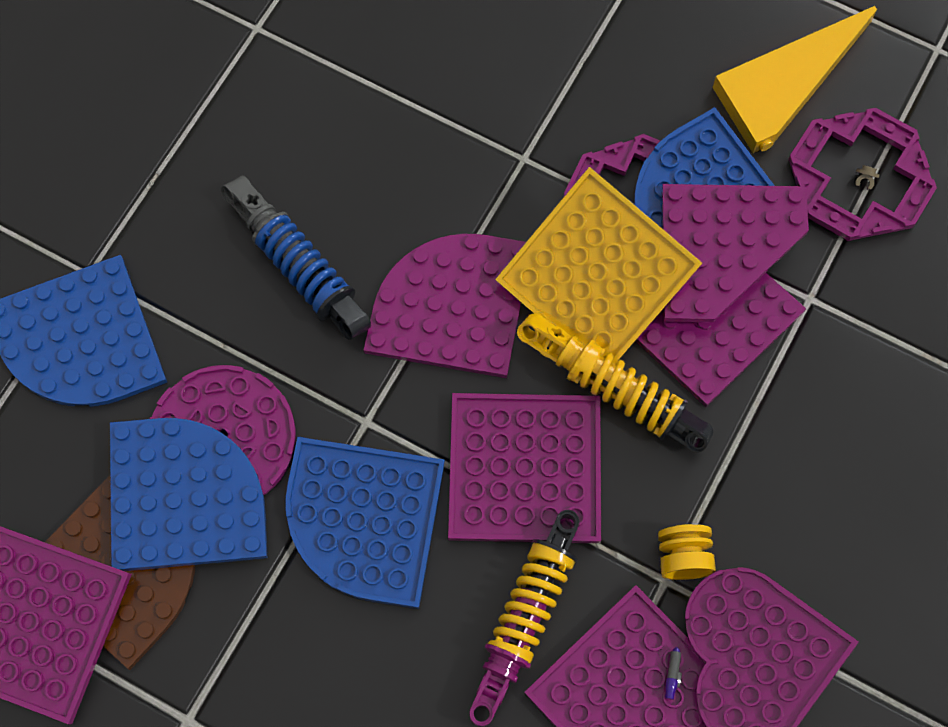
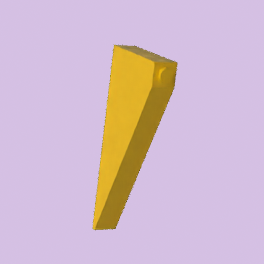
M875 6L715 77L713 89L752 153L759 150L766 151L773 146L774 142L872 22L877 11Z

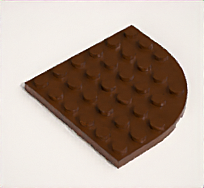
M111 474L45 543L112 567ZM195 565L125 571L132 575L103 646L127 669L131 670L178 617L193 583Z

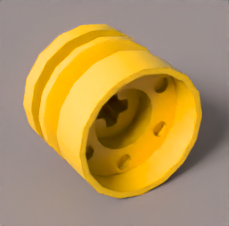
M684 524L668 527L658 532V541L663 542L659 544V551L670 553L660 559L663 578L671 580L697 579L707 577L716 572L714 554L703 552L713 546V541L708 539L712 536V530L709 526Z

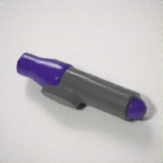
M678 647L671 651L665 685V698L674 700L676 689L680 686L682 676L681 672H679L681 653Z

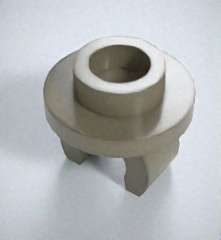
M865 165L862 166V169L857 168L856 172L862 174L856 178L855 185L859 186L861 180L866 178L869 181L867 189H872L874 186V179L872 177L879 178L880 176L876 174L877 169Z

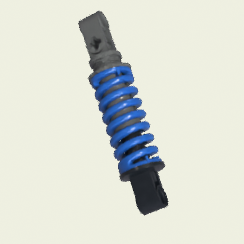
M243 175L221 187L225 200L246 221L249 230L255 232L252 236L254 244L263 250L269 259L273 260L276 268L281 269L282 275L287 277L289 283L296 287L297 292L304 296L305 301L313 306V310L321 321L331 319L348 340L371 328V321L368 315L352 300L355 296V289L347 285L342 277H336V270L332 267L328 268L329 262L324 258L320 259L321 253L318 250H312L313 244L305 240V235L302 232L297 231V226L295 223H291V219L286 212L276 213L273 205L268 204Z

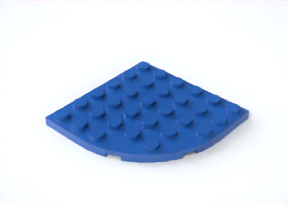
M714 107L679 127L654 147V150L646 158L640 170L635 188L634 205L662 228V184L775 185Z
M121 255L0 299L1 358L15 378L36 395L58 404L68 406L89 405L91 407L110 404L167 383Z
M156 418L110 423L112 567L122 571L268 558L265 502L261 483L247 456L230 438L210 426L187 419Z
M297 437L286 492V516L290 535L304 562L322 581L346 595L366 601L419 609L445 460Z

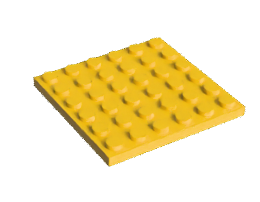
M589 167L495 280L534 314L541 315L555 326L562 328L572 337L575 335L582 344L586 345L591 340H594L596 344L605 350L602 355L603 357L607 353L613 354L612 363L615 364L702 265V262Z

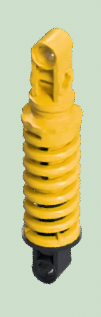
M530 314L518 327L517 335L519 339L538 350L543 356L555 361L557 366L566 368L569 371L567 376L569 381H574L577 384L580 381L582 388H587L591 384V393L593 395H598L601 391L604 392L602 400L609 402L614 399L613 407L616 410L625 406L624 414L627 417H631L638 410L639 412L636 417V423L638 424L644 423L649 417L647 429L654 431L653 433L660 440L669 435L693 452H702L707 448L713 436V428L709 423L685 409L688 402L686 399L683 400L673 393L669 398L670 392L668 389H663L656 396L659 387L657 382L653 381L647 388H644L647 382L646 375L642 374L635 378L636 370L633 367L624 371V361L619 360L615 364L612 363L614 358L612 353H607L603 357L602 355L605 350L596 344L594 340H591L586 345L582 344V342L578 341V337L575 335L572 337L562 328L555 326L539 314Z

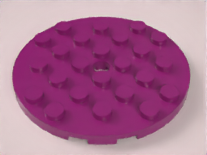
M210 366L185 375L181 381L165 391L158 400L152 417L149 418L187 419L210 426L219 432H227L228 438L244 452L251 462L261 483L263 495H266L281 480L294 454L296 427L293 414L284 395L266 377L239 366Z

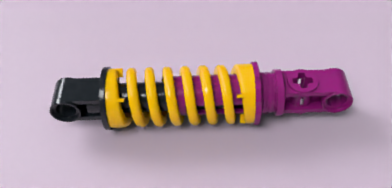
M563 510L558 514L546 541L533 539L531 550L527 555L530 563L524 564L521 568L525 576H519L516 579V585L519 588H515L510 592L513 601L505 603L504 607L508 614H502L499 617V623L502 626L496 627L493 630V635L496 639L490 640L485 644L484 648L491 653L488 662H485L483 665L487 673H485L476 693L477 696L470 709V720L477 727H486L492 722L498 706L501 705L510 685L509 682H517V674L520 668L530 669V663L534 654L529 651L531 648L529 646L530 644L534 646L539 645L540 640L535 638L534 635L536 631L544 633L546 630L540 624L541 619L550 620L551 614L545 610L547 606L554 608L557 605L555 600L547 596L549 592L555 595L562 594V589L553 584L554 580L562 583L567 582L568 577L559 572V570L565 572L566 569L571 570L578 561L574 555L568 552L580 522L578 515L572 510ZM564 518H569L573 521L574 527L565 529L561 526L560 521ZM478 707H484L489 711V718L484 722L477 721L474 717V711Z

